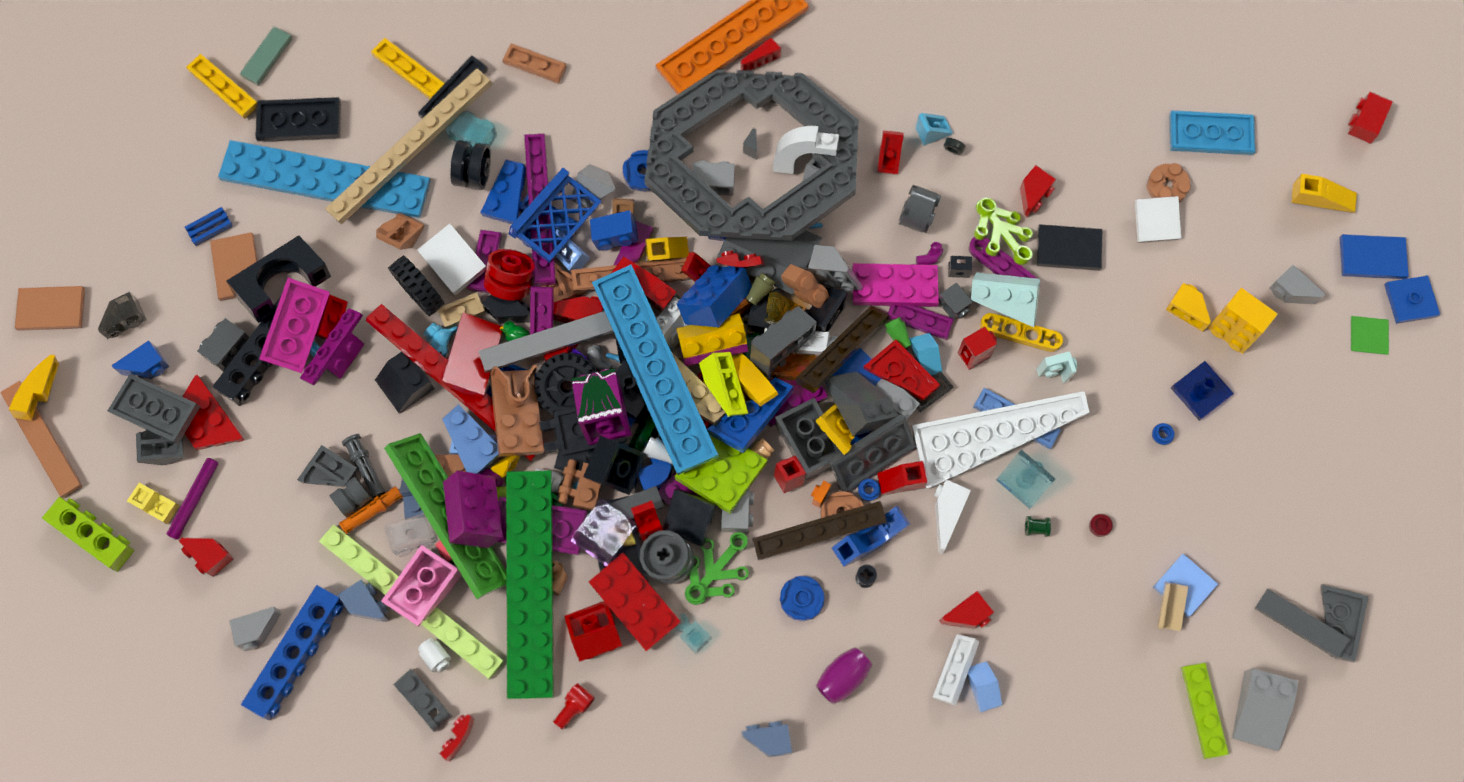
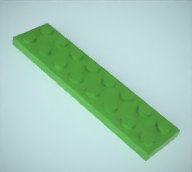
M419 433L389 443L384 448L476 599L507 586V571L491 546L483 548L449 542L443 481L448 476L422 434Z

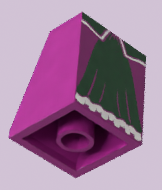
M615 368L572 378L578 423L588 445L597 444L599 436L613 440L632 435L620 381Z

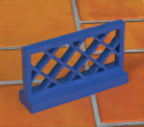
M562 168L515 220L509 230L510 236L514 239H520L549 263L602 202L569 176L570 172L565 168ZM570 184L576 189V195H565L564 188ZM577 199L578 209H567L566 200ZM580 199H589L594 204L591 208H582ZM553 200H562L563 209L552 210L551 203ZM579 213V222L569 223L568 214ZM553 214H564L565 223L554 224ZM540 215H550L551 224L539 225L538 217ZM555 228H566L567 235L562 238H556ZM536 229L538 239H529L523 234L527 230ZM540 229H551L552 238L541 239ZM553 242L554 250L550 255L542 249V243Z

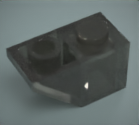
M128 292L111 300L100 322L98 331L109 339L119 336L121 332L129 328H136L147 319L138 299L131 292Z

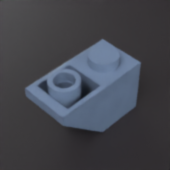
M359 580L338 594L348 612L354 617L381 622L389 620L386 615L389 611L383 602H378L374 595L377 592L370 582L366 584L363 580Z
M782 721L771 722L769 727L760 728L759 724L746 726L745 731H742V738L767 757L792 754L788 724L783 725Z

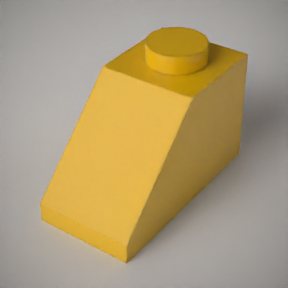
M1183 282L1167 306L1166 311L1203 332L1211 322L1203 294L1193 285Z

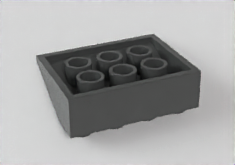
M807 230L792 241L726 237L717 258L722 257L721 253L731 250L734 253L740 254L741 260H744L746 255L756 253L757 256L763 257L765 265L745 268L747 274L756 278L757 275L759 276L763 272L776 282L773 286L795 295L794 289L784 284L781 275L790 264L808 270L814 246L820 244L822 237Z

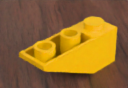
M1301 174L1293 183L1291 203L1355 213L1357 193L1324 177Z

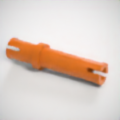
M394 486L385 494L374 497L375 500L339 522V525L347 535L382 511H387L389 506L402 499L403 496L398 488Z

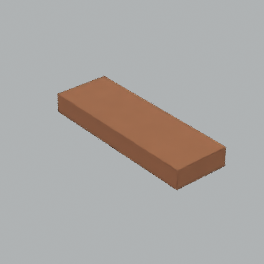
M510 44L502 60L503 64L559 84L567 68L566 63L514 44Z

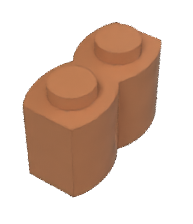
M790 264L781 275L784 284L794 289L798 299L814 307L820 308L829 297L826 288L818 284L814 275L805 269Z

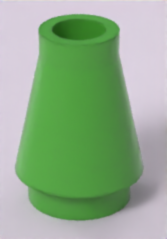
M900 317L885 324L887 328L885 331L893 341L896 339L904 348L912 345L905 321H902Z

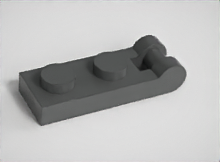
M412 669L407 671L393 684L434 732L440 728L439 725L444 720L447 721L452 717L450 712ZM437 709L439 713L432 718L430 713Z

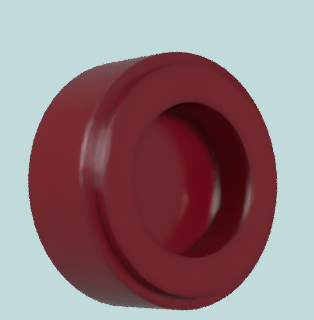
M1097 514L1089 522L1091 533L1097 537L1108 535L1113 527L1112 520L1105 514Z

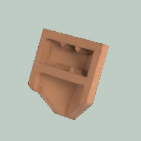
M399 213L395 218L383 223L376 229V238L400 250L409 249L415 244L424 229V224Z

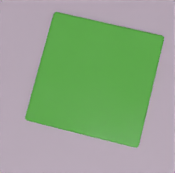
M1351 316V351L1388 355L1389 320Z

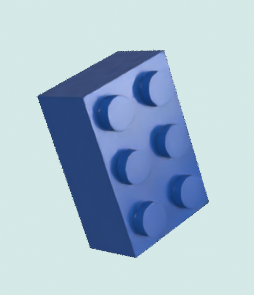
M713 265L707 268L706 272L695 281V284L683 294V297L676 304L685 324L719 328L749 294L752 285L745 268Z

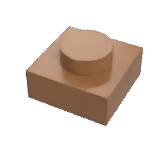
M614 198L612 200V214L630 210L635 217V199Z

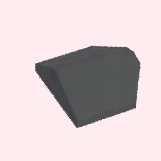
M148 430L142 433L138 432L136 434L137 463L166 465L183 459V437L179 444H176Z

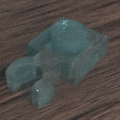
M681 613L680 616L684 623L677 625L674 629L678 632H683L679 636L680 639L697 654L712 637L696 621L690 625L688 617Z

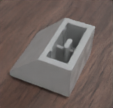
M814 246L808 269L822 286L833 289L842 288L850 292L862 290L863 286L835 247Z

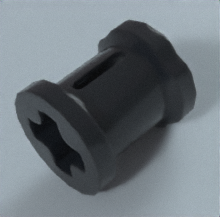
M862 565L856 573V583L862 588L871 587L877 578V572L871 565ZM864 572H867V575L871 576L868 581H865V578L861 577Z

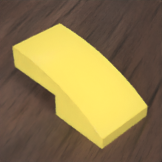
M138 483L127 500L130 504L167 525L180 507L177 503L141 483Z

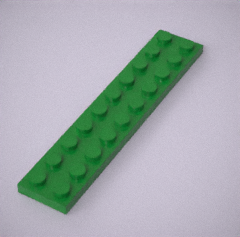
M552 471L506 472L507 699L554 698Z

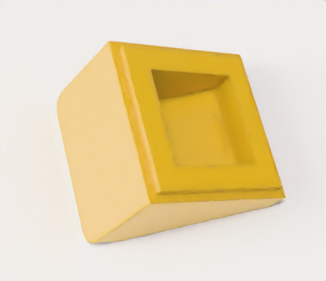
M520 455L504 457L493 465L491 470L502 478L505 477L506 472H511L515 469Z

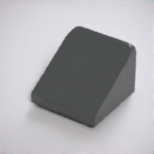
M755 128L750 131L743 142V153L753 159H757V135Z

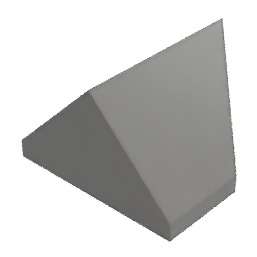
M589 164L578 172L576 182L599 200L615 190L609 173ZM573 188L572 195H576L575 188ZM580 199L581 205L590 208L594 204L589 199Z

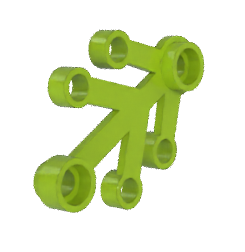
M991 198L979 200L976 204V211L980 215V219L974 231L975 238L979 240L985 239L988 234V229L986 228L988 219L993 224L991 239L986 247V253L990 256L997 255L1000 250L999 240L1001 235L1013 251L1014 261L1018 265L1027 264L1032 257L1031 249L1027 246H1019L1010 233L1018 235L1021 241L1027 242L1033 235L1032 230L1028 227L1016 226L1021 219L1018 212L997 208L995 201ZM998 217L1005 218L1007 223L1001 221Z

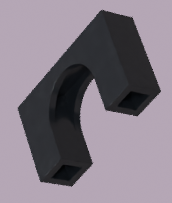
M298 235L226 280L233 295L253 318L260 323L276 312L270 297L264 292L266 283L273 276L287 271L296 272L302 275L310 285L316 287L329 279L331 275L325 262Z

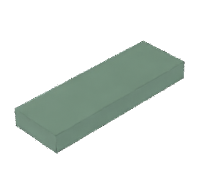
M273 27L240 72L241 77L259 86L292 40L291 35Z

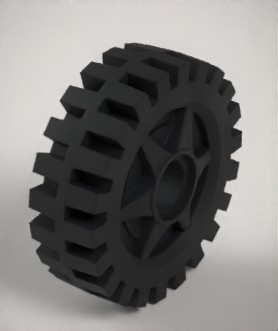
M403 255L388 267L390 273L399 282L400 286L428 316H431L445 304L432 284L406 256Z
M565 352L552 356L544 362L536 375L534 385L538 402H541L543 409L546 408L551 415L553 412L576 407L573 389H564L562 382L568 380L572 383V378L584 374L597 373L596 367L591 364L590 360L583 358L580 354L576 355L572 352Z

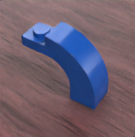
M899 506L894 507L885 514L887 523L848 535L832 547V550L843 566L850 565L871 554L911 525Z

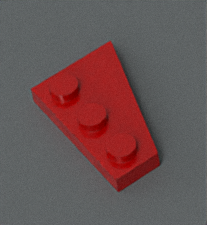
M896 339L863 366L864 370L904 389L907 393L922 401L926 400L940 388V384Z

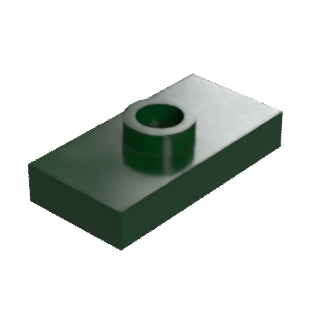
M649 410L645 412L629 443V447L642 452L646 442L649 441L655 432V423Z

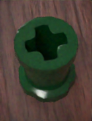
M1031 516L1026 517V536L1031 534L1044 535V537L1050 536L1051 520L1049 517L1045 519H1032Z

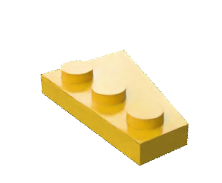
M835 403L816 420V423L845 455L850 451V442L855 436H852Z

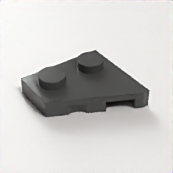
M321 445L297 480L306 484L345 487V483L351 480L359 469Z

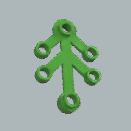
M736 532L730 537V546L715 564L712 552L714 542L711 539H706L705 543L709 542L712 545L710 549L701 547L704 552L706 575L699 582L698 568L700 560L695 556L694 559L698 563L691 571V584L685 590L686 600L690 604H702L707 597L723 596L731 598L734 595V587L731 584L707 588L712 581L726 579L744 581L748 578V569L743 566L732 570H722L737 551H743L747 547L748 539L744 533ZM737 539H741L743 544L736 546L734 542ZM744 570L746 572V575L744 577H739L737 574L738 571ZM726 587L732 589V592L728 595L723 592ZM698 590L701 594L695 598L692 596V592Z

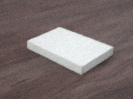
M448 224L417 250L455 296L487 269L486 265L451 224Z

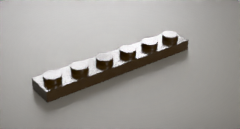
M871 305L796 377V383L814 394L888 321L889 315Z
M877 501L752 538L758 560H762L887 523L881 501Z

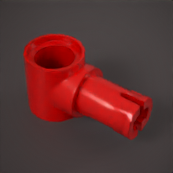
M576 683L564 698L566 700L564 703L565 707L553 721L562 730L565 729L576 714L584 713L595 699L579 683Z

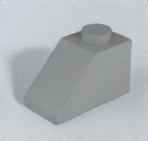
M1294 265L1270 287L1274 296L1281 299L1284 303L1316 304L1325 295Z
M880 379L875 387L889 397L897 414L900 415L902 413L906 420L920 404L904 389L884 379Z
M271 607L229 620L235 647L249 651L256 649L258 644L264 643L281 615L280 610Z

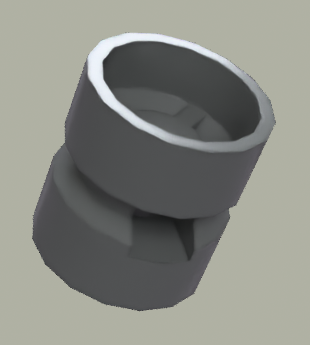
M356 477L346 482L344 489L338 488L329 495L346 518L357 511L358 505L364 506L372 500L369 493Z

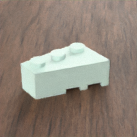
M976 272L972 280L971 300L1034 327L1037 320L1040 279Z

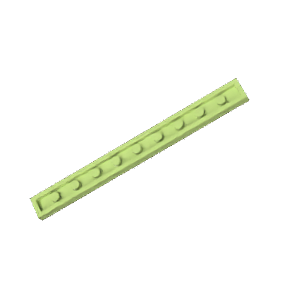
M334 524L319 540L321 544L384 595L387 594L399 577ZM437 607L421 624L489 680L504 663L502 659Z

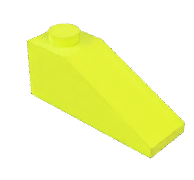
M731 352L712 353L699 362L706 386L727 416L748 414Z

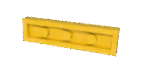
M385 37L371 51L375 58L429 99L445 84Z
M201 53L186 66L192 75L243 119L248 117L257 108V101Z

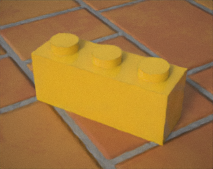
M740 314L730 315L719 328L698 325L676 328L683 358L747 344Z

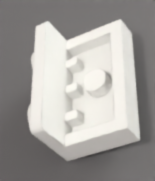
M676 297L670 301L656 318L672 351L679 344L676 328L688 326L684 323L676 304L680 299Z

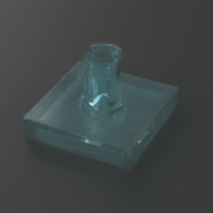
M1022 449L996 479L997 482L1029 509L1056 480L1055 477L1044 469L1040 462L1033 460Z

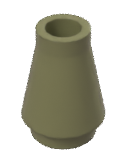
M762 272L759 276H756L746 299L757 305L760 300L774 289L773 285L776 282Z

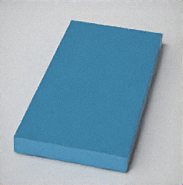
M1171 110L1170 151L1254 155V115Z

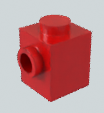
M796 455L776 463L774 477L783 493L804 484L806 472Z

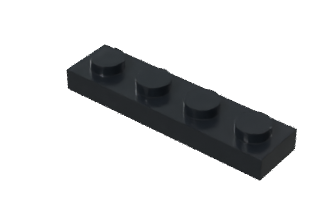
M471 55L418 112L419 117L423 119L476 69L485 74L488 71L487 66Z

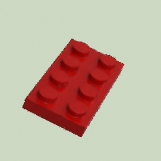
M624 553L588 581L646 652L681 623Z

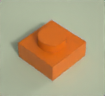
M823 480L821 486H815L811 494L814 497L813 505L818 508L821 507L830 491V483Z

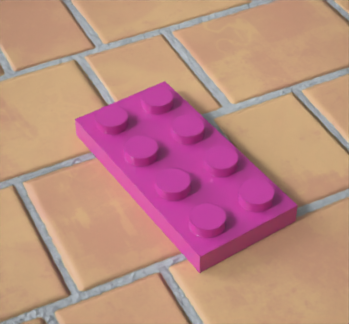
M853 263L852 271L863 286L862 290L852 291L853 305L891 306L895 304V306L938 307V265Z
M288 277L259 360L302 374L330 292Z

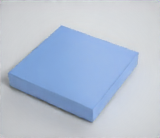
M1181 554L1153 588L1163 595L1165 582L1188 586L1184 615L1188 618L1218 583L1188 557Z

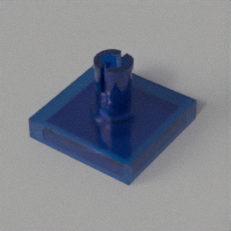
M1206 361L1202 362L1171 387L1173 392L1199 421L1234 394Z

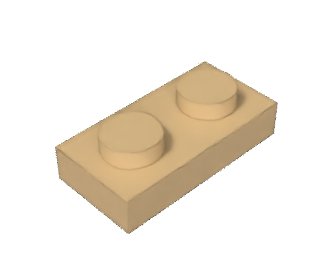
M477 292L442 306L438 310L446 329L457 326L463 312L475 317L486 314Z

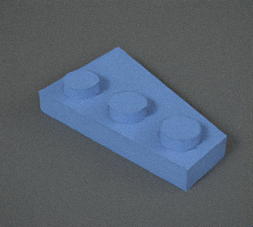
M459 404L442 419L466 472L480 474L499 457L497 443Z

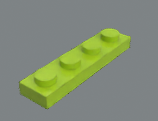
M1206 663L1181 667L1203 758L1208 759L1229 755Z

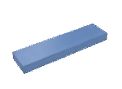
M983 388L973 408L979 411H987L1015 404ZM1057 428L1033 441L1051 449L1061 429Z

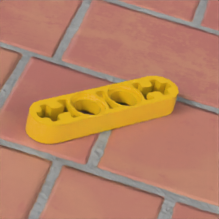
M985 314L980 322V328L985 326L988 331L994 333L995 337L1044 351L1056 352L1063 343L1062 335L1057 331L1036 325L1032 327L1018 320L998 314ZM992 320V324L994 325L991 328L987 327L988 324L985 322ZM1002 322L1001 331H998L999 324ZM1013 325L1017 332L1013 335L1008 334L1005 331V327ZM1034 331L1037 334V339L1029 340L1026 337V332ZM1042 334H1044V340L1042 343H1040L1039 341L1042 337ZM1051 337L1055 338L1056 343L1054 346L1050 345L1049 340Z

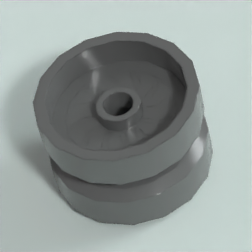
M658 531L651 534L641 547L640 562L643 569L652 578L663 584H677L684 581L691 574L694 567L695 555L691 546L680 535L672 531Z

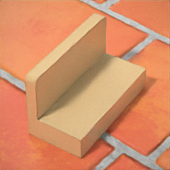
M1165 582L1157 624L1159 629L1166 628L1181 631L1188 586Z

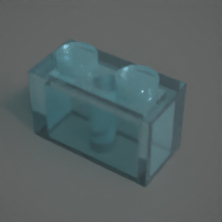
M468 111L462 112L446 129L449 139L455 142L458 140L470 141L473 147L476 143L489 144L491 147L497 136L492 122L486 119L480 120Z

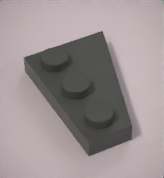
M1322 584L1320 588L1325 624L1350 639L1338 659L1354 663L1356 661L1369 596Z

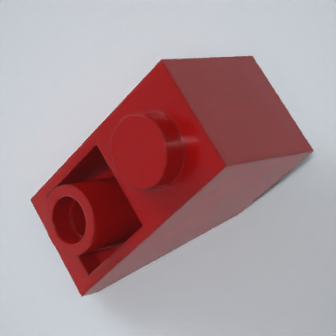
M1037 165L1023 179L1020 186L1023 211L1027 218L1032 212L1036 213L1043 204L1041 202L1043 198L1046 197L1048 199L1055 190L1053 185L1056 179Z
M923 461L900 464L877 473L881 495L922 489L927 484Z
M181 538L179 540L183 546L181 551L189 559L194 558L197 562L195 567L203 575L207 573L214 577L234 559L224 546L215 539Z

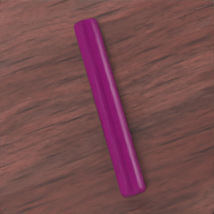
M206 458L166 533L167 536L176 540L179 539L218 466L216 460Z

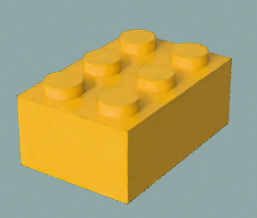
M1241 287L1208 326V329L1211 330L1215 337L1226 341L1233 350L1243 354L1263 334L1277 316V313Z

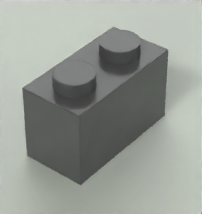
M224 318L222 322H219L214 327L213 333L201 342L197 352L224 372L249 336Z

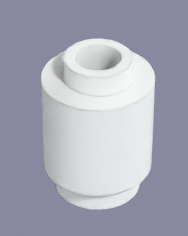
M429 638L418 647L419 656L432 672L438 671L440 673L449 667L451 657L438 641Z

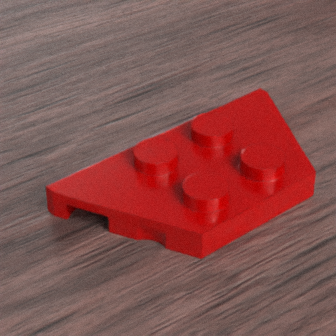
M195 375L182 396L201 406L185 432L196 450H201L210 446H222L228 442L244 441L245 439L203 380L199 375Z

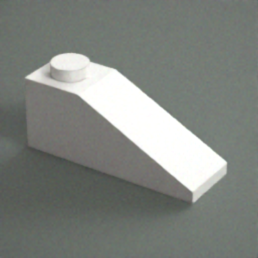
M946 480L943 485L939 484L934 494L937 497L935 513L938 553L943 554L971 491L949 480Z

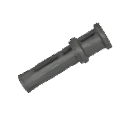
M354 434L345 438L342 441V445L347 448L351 456V462L357 465L374 499L377 495L385 494L386 491L383 489L368 459L369 452L364 449L360 441V434Z

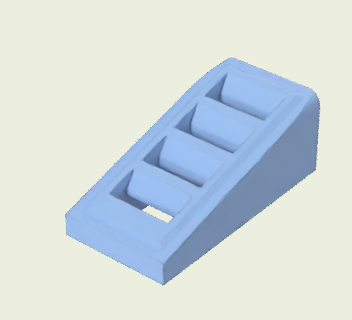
M559 229L555 231L556 238L566 236ZM569 240L556 255L569 271L582 269L590 259L572 240Z

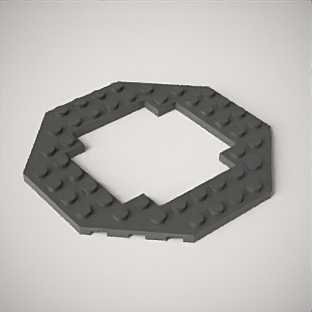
M717 69L653 110L647 169L644 179L645 185L699 236L792 241L855 196L859 120L803 73L782 75V72L766 71L765 74H753V71L737 70V73H727L723 69ZM742 98L755 109L760 108L770 100H774L803 126H818V132L839 135L836 156L812 153V158L822 168L764 209L750 197H747L732 208L681 161L694 152L693 146L684 137Z

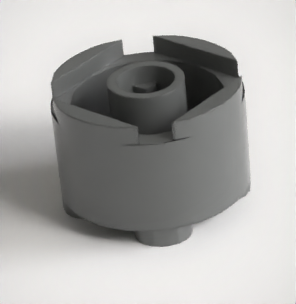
M913 184L908 193L910 197L904 203L898 224L921 233H927L929 225L931 226L935 214L933 212L939 204L941 195Z

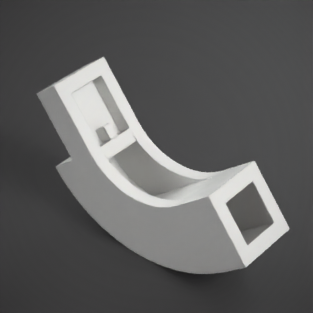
M804 126L787 132L777 144L773 161V172L793 174L796 159L803 154L816 153L836 156L839 135L818 132V126Z

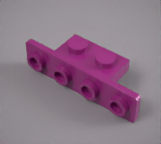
M349 308L342 315L341 320L330 332L322 347L318 349L310 364L304 369L303 374L300 376L301 380L314 386L325 370H328L339 379L342 378L365 345L352 334V331L363 317L360 312Z

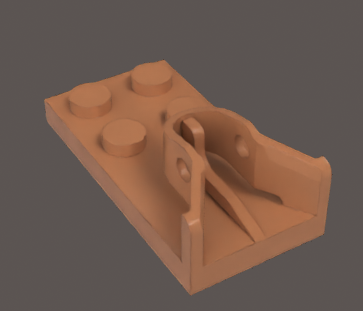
M532 365L530 370L501 371L497 366L492 367L490 383L499 456L537 455L544 452L542 431L539 425V406L534 385L537 365Z

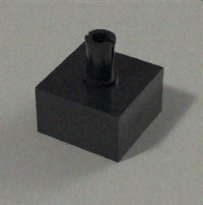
M623 360L616 373L620 381L627 415L633 418L635 423L639 424L645 412L648 411V407L628 362Z
M599 436L595 449H590L587 452L592 456L586 455V461L589 464L583 477L630 495L646 454L606 437Z

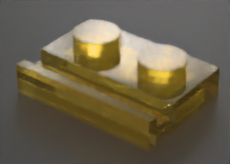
M769 292L766 309L768 317L765 318L764 322L770 325L774 322L777 323L787 311H792L797 306L801 309L803 307L778 292Z

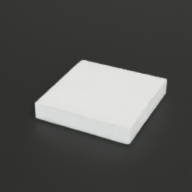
M1178 196L1135 200L1137 242L1181 239Z

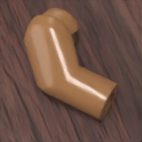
M553 561V594L559 596L568 576L563 565Z

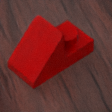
M883 130L877 172L898 175L904 137L903 132Z

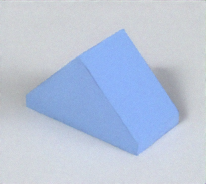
M987 661L970 666L967 677L979 711L983 712L1002 706L998 680Z

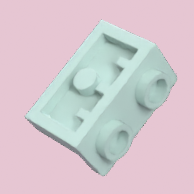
M1069 351L1044 358L1036 370L1039 377L1046 376V378L1054 377L1060 373L1063 383H1066L1076 373L1078 366L1076 359L1071 356Z

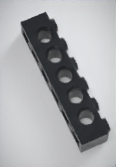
M281 296L274 304L275 309H277ZM275 313L258 325L212 386L219 394L238 406L249 398L250 391L261 382L263 374L268 367L273 365L259 360ZM258 359L254 366H250L253 360ZM240 377H245L242 383L237 384V380Z

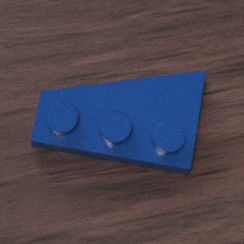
M505 160L480 213L483 217L508 224L515 222L522 205L520 199L521 192L524 189L526 174L524 164Z

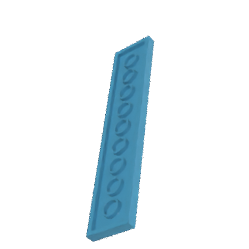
M230 140L218 178L221 181L333 202L371 166ZM398 172L361 207L420 218L431 180L429 177Z
M632 265L593 281L592 284L677 474L680 475L718 458V453Z

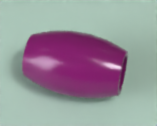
M854 647L839 655L826 667L816 684V688L830 703L836 704L849 697L862 685L872 668V663L864 653Z

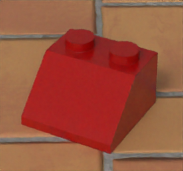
M604 601L564 616L579 662L592 659L597 655L613 651L622 646L610 608Z

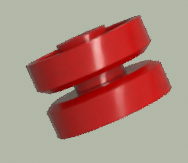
M499 249L493 251L488 256L483 286L487 292L500 299L520 300L525 298L530 292L535 263L528 255L517 250Z

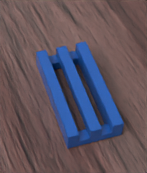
M220 207L186 225L184 228L188 232L193 244L197 246L233 225L225 210ZM224 220L226 221V222H224V223L218 225L217 227L213 228L215 225L219 224L220 222H222V221H224ZM205 230H207V232H205L204 234H202V235H200V236H198V237H195L196 235H198V234L204 232Z

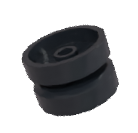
M458 140L456 142L450 167V178L453 186L465 187L469 183L472 189L483 190L485 188L491 164L489 144L476 143L473 147L470 141Z

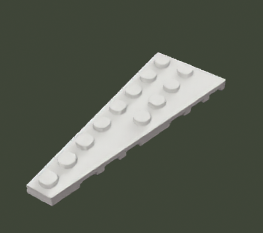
M1085 391L912 425L919 461L924 463L927 478L925 489L932 488L1087 415L1089 408Z

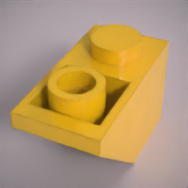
M687 236L645 240L647 262L687 258L689 254Z

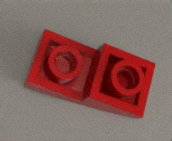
M731 250L721 253L722 257L716 258L717 263L732 267L753 268L765 265L763 257L757 256L756 253L746 255L744 260H741L740 254L734 253Z
M470 714L466 716L461 715L454 721V727L451 731L455 734L456 738L447 740L442 745L443 750L439 753L446 761H450L466 742L475 720Z

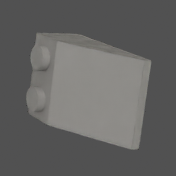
M1254 668L1244 671L1232 739L1279 751L1295 704L1298 681Z

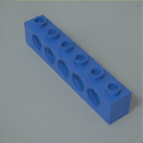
M318 585L315 586L240 704L241 706L267 720H271L272 717L274 718L279 713L284 697H288L294 688L292 684L297 677L304 673L306 662L309 657H313L319 648L318 643L321 638L329 633L331 629L330 624L333 619L341 614L344 606L339 597ZM324 608V616L320 619H317L316 612L319 609ZM312 628V635L304 639V631ZM299 648L300 653L298 657L292 659V650ZM282 668H286V676L283 679H279V671ZM270 688H273V689H274V695H273V697L270 698V699H267V698H266V692H267V690L270 689Z

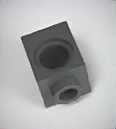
M957 282L939 295V304L950 318L955 320L959 317L962 319L970 313L972 301Z

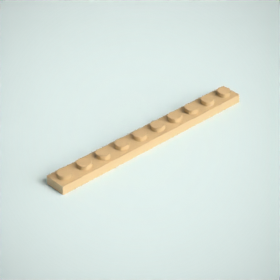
M476 69L325 208L326 211L342 225L493 85L491 80L480 70Z

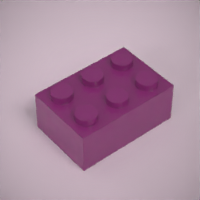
M457 470L443 481L450 543L489 548L503 538L496 479L494 476Z

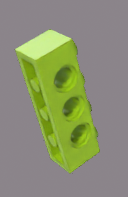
M58 497L43 515L42 519L108 568L118 572L135 551L128 546L131 542L122 535L118 537L113 535L114 529L104 522L101 525L95 521L97 517L89 511L85 510L83 513L78 509L80 504L73 499L68 498L66 501ZM76 516L75 522L70 525L71 518ZM93 528L92 534L87 537L88 530ZM110 540L109 547L103 549L105 542Z

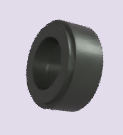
M947 138L943 145L948 152L956 155L962 154L965 149V145L954 138Z

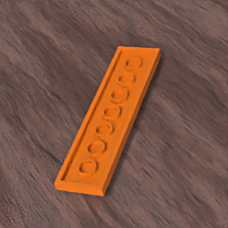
M750 0L655 65L656 69L678 95L715 70L723 69L809 9V5L805 0Z

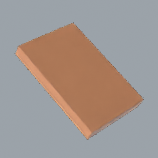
M252 232L210 241L217 294L220 301L236 298L226 280L258 261L254 234Z
M83 286L18 288L15 329L21 331L82 328L85 288Z

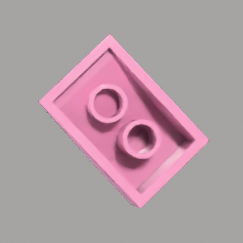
M421 545L381 602L419 627L449 594L461 577V573L456 567Z

